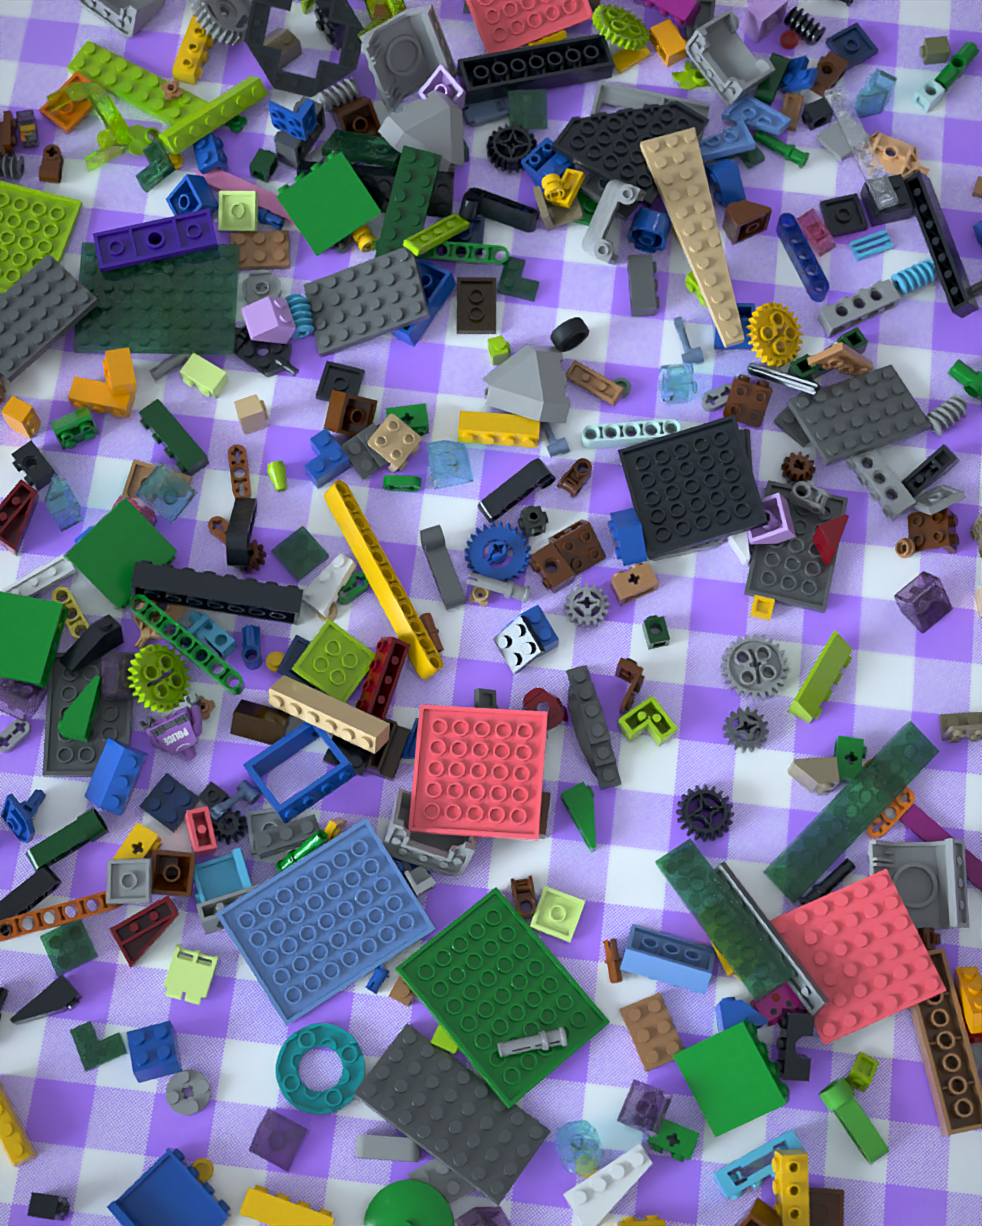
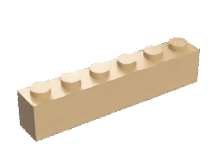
M283 675L269 688V705L374 754L389 740V723Z

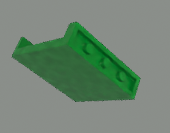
M336 150L326 156L327 161L322 164L320 161L310 167L311 172L306 175L304 173L299 174L294 178L295 183L290 186L288 184L283 185L278 189L279 193L276 195L316 256L382 212L344 156L342 150L340 152Z
M125 497L77 541L63 557L68 562H71L114 605L115 609H124L129 605L131 598V581L135 561L146 560L160 566L162 564H171L176 559L174 555L178 551Z
M0 591L1 678L32 683L40 688L47 689L69 611L63 603Z
M747 1017L743 1018L741 1022L687 1048L683 1047L677 1050L673 1055L715 1138L786 1105L790 1100L789 1096L791 1094L786 1083L781 1082L778 1076L780 1073L777 1065L774 1062L771 1063L765 1043L760 1042L756 1035L758 1031L755 1024L749 1021Z

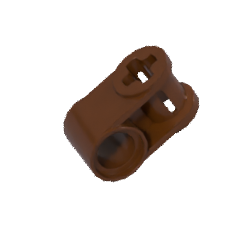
M47 145L43 150L42 162L39 168L40 182L61 183L64 158L57 145Z
M586 458L578 459L568 472L561 477L557 487L563 488L571 494L572 498H575L591 477V462ZM584 467L588 471L585 473H581L578 471V469Z
M532 875L518 880L510 878L516 911L523 919L532 918L536 910ZM528 903L532 906V909L529 912H524L520 909V906Z

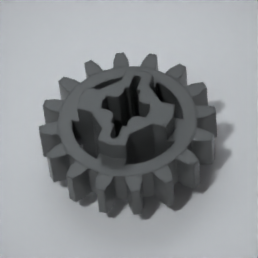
M738 707L737 714L731 711L730 717H726L725 722L727 724L723 725L722 730L727 732L724 733L723 737L730 739L727 745L734 744L735 751L740 747L742 748V753H745L746 749L749 748L752 753L755 750V746L760 749L762 747L761 742H766L767 738L764 735H768L769 730L764 728L768 725V721H762L763 714L760 716L756 715L757 709L750 712L749 707L745 711ZM738 720V726L732 729L733 722ZM745 726V729H750L749 733L746 730L742 731V728ZM759 731V737L754 740L753 734Z

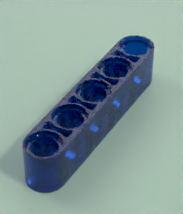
M783 213L778 219L776 233L810 299L814 302H822L828 293L829 282L796 218L791 213Z

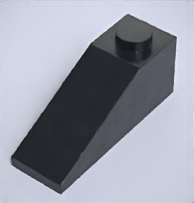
M943 444L901 483L911 496L915 498L944 476L961 460L947 445Z
M109 614L94 622L59 659L60 663L71 673H74L123 644L124 638L121 625Z
M61 975L9 1020L15 1025H20L60 1014L67 1010L71 1011L80 1004L79 1000L82 998V995L67 977Z

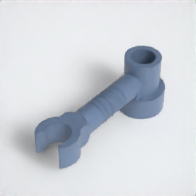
M682 317L673 318L675 329L685 352L681 354L684 366L704 362L701 347L691 348Z
M540 422L550 444L546 446L550 457L561 453L562 455L569 453L570 449L565 437L557 440L549 422Z
M243 780L236 788L238 792L224 802L215 805L212 808L214 811L210 815L215 820L219 819L241 799L252 805L261 797L262 792L246 780Z

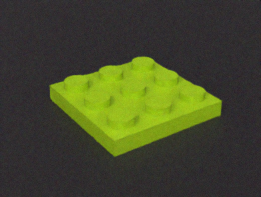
M327 619L291 670L322 693L346 703L369 671V665L374 659L375 653L331 619Z

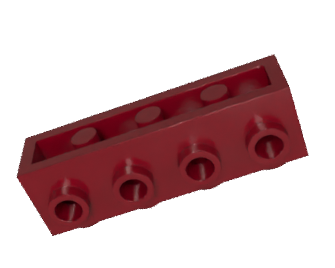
M381 637V640L376 645V654L369 665L370 671L363 683V691L355 708L384 721L410 644L395 637Z

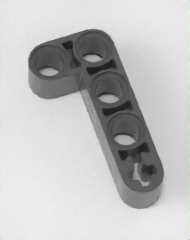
M440 524L420 530L421 544L446 610L466 604L463 590L445 545V537Z

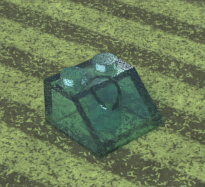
M441 440L425 444L434 490L474 482L464 443Z
M160 462L134 494L172 524L198 492Z

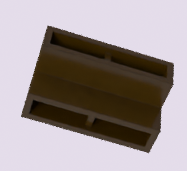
M241 699L233 712L230 734L272 745L285 736L290 724L291 714L280 709Z
M385 718L384 721L390 724L389 740L375 754H371L367 770L369 774L393 781L411 730L398 726L396 721Z

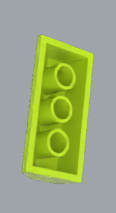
M833 631L788 709V712L809 724L813 718L817 720L823 710L820 708L822 701L827 703L832 694V691L829 689L832 684L837 685L843 675L839 673L841 668H847L853 658L849 656L852 648L838 632Z

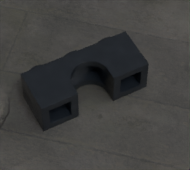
M782 1008V1015H779L778 1018L780 1037L777 1038L776 1042L779 1052L775 1064L779 1069L780 1074L778 1076L783 1080L809 1081L811 1059L805 1054H797L795 1052V1044L799 1038L803 1036L813 1037L815 1015L812 1016L806 1009Z

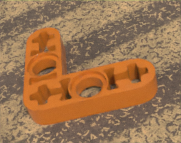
M870 759L863 765L865 767L864 777L889 799L866 825L868 836L873 839H879L911 807L915 801V796L881 762L876 759ZM868 765L870 767L876 766L875 772L869 773ZM883 772L885 775H883L880 778V780L877 781L876 779L878 778V775H880ZM883 780H892L894 783L893 789H886L883 786ZM899 787L900 790L898 791V793H896L895 796L892 795V793L895 792ZM906 794L908 796V802L905 801L904 803H902L900 801L902 798L901 796H904ZM892 808L896 812V817L894 819L887 818L885 816V809ZM881 820L885 822L879 828L880 832L874 833L872 831V824L876 826Z

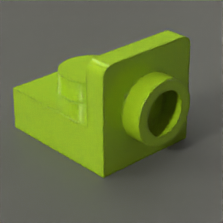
M859 1051L850 1073L846 1077L848 1084L856 1090L865 1092L872 1083L879 1061Z

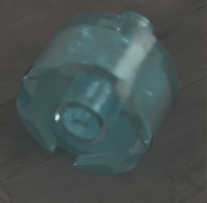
M676 363L660 367L659 375H662V381H659V391L662 401L666 402L665 405L689 403L693 400V395L698 392L697 382L693 381L694 369L692 363Z
M587 1120L567 1123L556 1131L554 1146L565 1170L571 1171L575 1175H587L599 1167V1163L604 1157V1147L597 1130Z

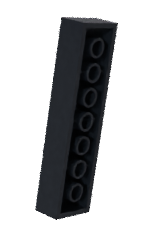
M595 34L458 59L457 76L461 87L466 91V104L612 78L615 64L607 40H605V35Z
M300 160L297 176L301 173L306 175L311 172L310 167L317 162ZM350 164L381 209V213H386L398 168ZM438 171L427 216L446 218L452 215L455 172Z
M146 560L135 561L131 581V597L136 594H142L153 602L293 625L298 623L303 589H299L296 585H287L286 587L272 581L262 583L254 578H246L244 580L230 574L220 576L212 571H204L202 573L188 567L178 569L170 564L154 565Z

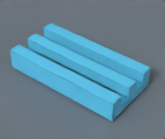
M886 229L851 241L849 244L857 261L893 249L894 246L890 242V237L887 236ZM882 243L886 244L860 254L858 253L862 250L873 248L874 246H877Z

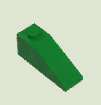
M96 675L65 711L64 717L60 718L58 730H60V734L64 738L89 742L104 684L101 676Z
M581 782L562 792L560 799L589 851L593 853L596 849L593 799L595 795L589 785L586 786L584 782Z

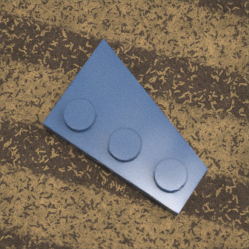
M745 94L722 114V120L737 124L738 121L743 119L747 127L775 135H780L791 125L790 118L749 94Z
M743 119L738 121L736 126L732 128L728 126L723 129V133L711 135L698 142L703 162L754 150L756 144Z

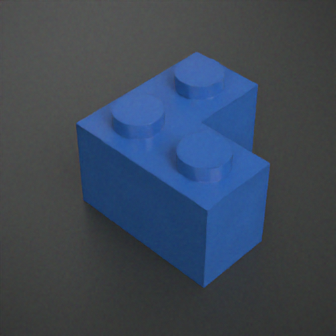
M720 157L703 163L708 184L714 187L715 193H713L717 204L726 208L732 202L746 200L736 162Z
M327 428L310 438L311 448L317 457L304 466L306 475L316 488L319 489L351 468L350 458Z
M634 508L610 513L611 521H608V527L614 542L617 541L618 547L615 548L617 560L621 559L623 566L648 561L642 525Z

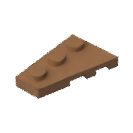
M843 342L836 343L832 347L807 358L808 364L811 366L820 364L823 369L836 368L839 373L851 376H858L874 369L873 362Z
M133 459L121 498L187 497L193 477Z

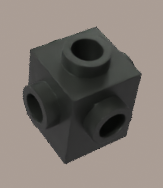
M531 505L525 507L518 519L519 528L521 531H524L526 538L545 533L546 524L549 523L547 513L545 511L542 512L541 506L535 507Z

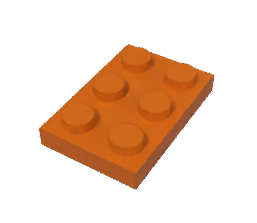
M76 71L39 109V112L49 121L70 134L106 96V91Z

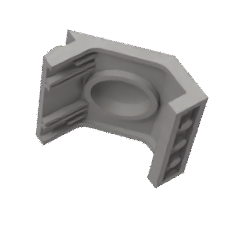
M433 4L406 9L360 36L362 53L366 55L369 70L374 75L376 87L381 92L382 102L387 107L388 112H394L404 96L422 87L440 64H443L450 74L456 78L457 68Z
M948 838L945 841L937 842L869 840V876L887 869L917 930L923 927H932L934 930L969 928L964 840Z

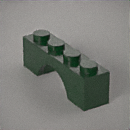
M857 326L841 335L832 344L843 342L859 354L865 352L868 341ZM806 354L790 363L787 374L812 381L835 368L823 369L820 364L811 366L808 364L807 358L813 355Z

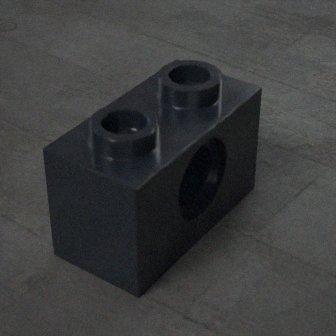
M29 441L11 454L15 460L12 462L13 466L18 472H24L26 476L23 478L26 483L31 487L34 486L37 491L58 478L55 470L32 441ZM34 464L37 465L36 468L32 470L29 469L30 466Z
M32 1192L27 1216L64 1221V1216L67 1217L69 1213L70 1202H67L68 1197Z

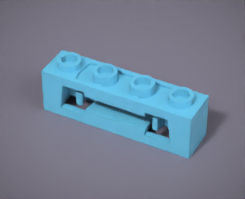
M793 1129L788 1130L712 1173L725 1199L731 1197L732 1200H735L744 1194L743 1189L748 1186L754 1189L764 1183L762 1178L768 1175L771 1178L775 1177L772 1163L745 1177V1181L736 1186L735 1182L742 1179L743 1176L740 1171L728 1175L729 1171L736 1167L741 1169L772 1152V1147L781 1142L784 1145L775 1150L802 1149L804 1151Z

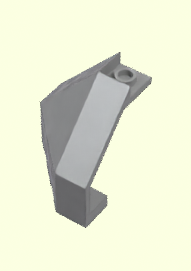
M433 90L427 94L428 97L421 101L416 99L405 105V109L401 112L396 113L394 111L386 117L378 132L400 153H402L403 145L440 154L442 155L439 171L455 172L458 165L464 166L462 110L447 94Z
M531 344L524 346L482 378L488 384L484 390L485 405L539 422L566 423L570 408V398L565 395L564 388L567 387L565 371L561 370L562 352L553 346Z

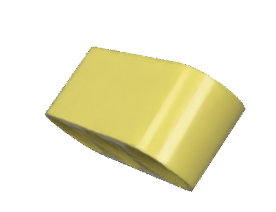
M57 587L52 593V599L54 602L63 603L69 609L65 623L77 641L80 637L78 632L83 629L87 630L89 624L69 589ZM62 596H68V598L65 601L59 602V599ZM71 613H77V616L75 618H68Z

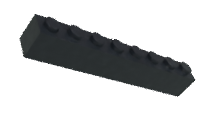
M918 171L905 179L904 183L952 313L964 318L979 310V306L932 182L928 176Z

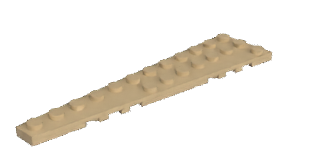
M695 127L642 141L640 148L725 348L743 343L745 338Z

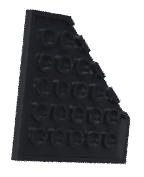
M671 101L669 104L645 105L639 109H620L617 112L608 114L606 112L595 113L583 118L577 116L570 119L552 144L551 149L607 183L617 179L647 192L645 198L639 202L651 208L660 193L642 153L640 143L695 127L698 139L709 124L710 119L679 101Z

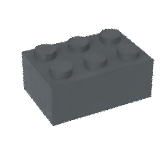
M302 96L301 100L295 103L293 112L297 113L298 107L304 104L307 97ZM314 101L317 125L306 141L300 138L296 139L284 130L278 131L274 137L278 161L296 170L300 160L304 161V158L309 154L326 127L324 106Z

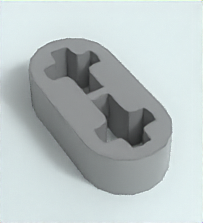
M727 383L705 393L701 402L702 408L707 412H714L725 407L728 395H723L726 390L728 393L730 392L732 384ZM707 400H715L714 405H712L711 403L707 404Z
M18 718L0 733L1 753L12 752L29 737L32 727L26 719ZM18 725L24 726L25 731L23 733L21 731L18 732ZM3 739L8 740L9 746H2L1 741Z

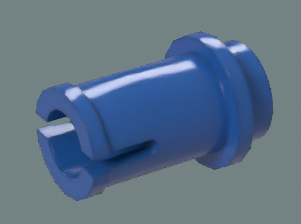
M381 965L374 969L376 971L365 986V988L376 995L385 979L390 977L388 976L390 971Z

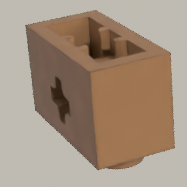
M649 562L645 564L637 563L631 567V570L626 572L619 571L615 573L611 578L610 586L621 606L658 590L659 582Z

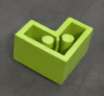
M653 695L622 716L617 723V727L629 742L647 731L659 747L674 737L678 731V727Z

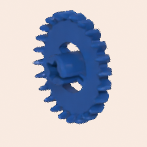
M493 521L491 522V528L483 524V531L476 528L478 536L470 534L473 542L466 541V545L470 547L464 549V552L469 555L465 556V561L470 562L467 564V568H474L472 570L473 573L503 582L505 580L513 581L512 577L520 579L519 573H526V569L523 567L530 565L526 560L531 559V554H527L531 550V546H525L528 544L529 539L522 540L524 532L517 535V526L511 531L510 523L505 528H503L502 521L499 522L498 527L495 526ZM493 542L489 547V556L484 559V548ZM512 549L513 557L507 565L497 568L490 566L493 563H504L507 558V552Z

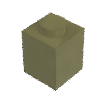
M947 36L924 39L922 46L919 48V55L923 58L924 65L947 62L950 55Z

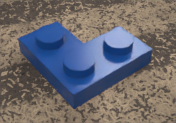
M807 56L790 60L779 88L783 94L813 88L819 72L815 67L807 69L810 61Z

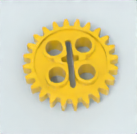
M768 302L757 307V311L751 313L753 317L748 318L751 325L746 326L750 330V333L746 334V336L751 337L748 344H753L754 346L751 352L757 351L756 358L762 357L761 363L767 362L768 366L774 365V367L793 362V358L798 357L797 352L801 351L798 344L803 343L799 339V336H802L803 333L798 330L802 325L796 324L799 318H793L794 311L788 312V306L783 307L782 303Z

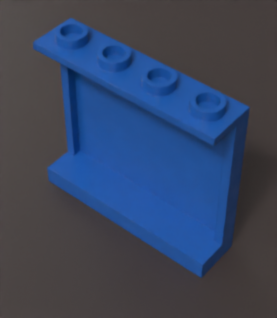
M167 1148V1152L117 1200H113L107 1206V1209L122 1226H222L232 1216L229 1212L231 1209L223 1199L219 1201L214 1196L216 1192L208 1182L204 1184L198 1178L201 1174L193 1165L188 1166L183 1161L185 1156L178 1148Z

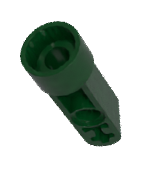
M92 807L79 815L72 823L28 849L25 854L36 872L45 865L48 867L54 865L87 843L95 842L109 833V830L101 815Z

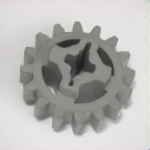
M585 583L584 588H581L578 584L577 591L570 589V595H566L565 600L567 603L564 604V609H569L566 611V616H572L571 623L578 621V627L582 623L585 624L586 628H589L591 623L596 627L597 620L603 622V616L608 615V610L606 609L609 608L610 604L605 602L608 596H602V588L598 591L595 590V584L592 588L588 587V583ZM584 603H588L589 608H585ZM594 612H598L595 616L591 617Z

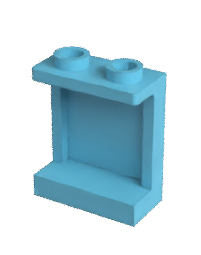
M241 848L232 850L231 854L195 864L193 883H196L197 891H194L198 904L253 886Z

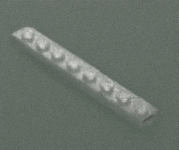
M843 85L825 90V98L834 112V117L879 210L898 204L896 193Z

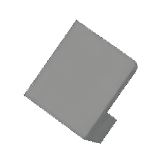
M419 866L410 872H404V877L417 898L436 888L435 880L432 876L430 877L424 867Z

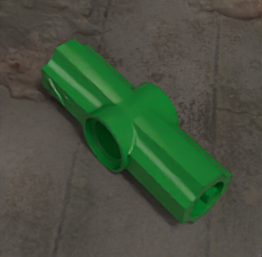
M966 42L957 54L951 57L949 63L934 79L945 89L944 92L962 76L963 71L979 54L980 50L973 42Z
M958 359L947 374L962 384L968 395L974 398L979 397L982 400V372H975Z

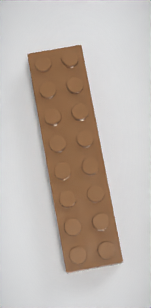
M939 948L927 952L947 991L909 1007L940 1130L942 1137L982 1129V1086L944 948Z

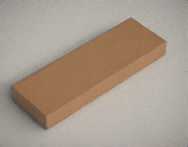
M576 360L573 361L566 372L567 380L612 406L616 405L625 391L622 386Z

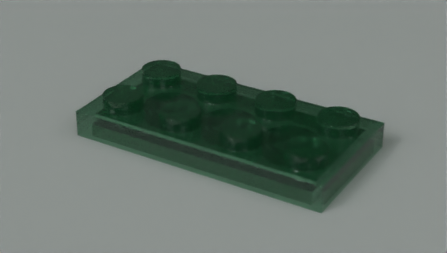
M335 129L322 147L323 156H327L335 150L337 152L342 150L348 161L379 165L385 168H395L401 157V153L394 149L384 137Z

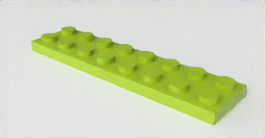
M89 40L84 43L66 67L69 73L74 74L78 71L107 93L171 126L209 103L180 87L182 95L178 99L166 100L161 85L163 83L168 84L170 83L169 81Z

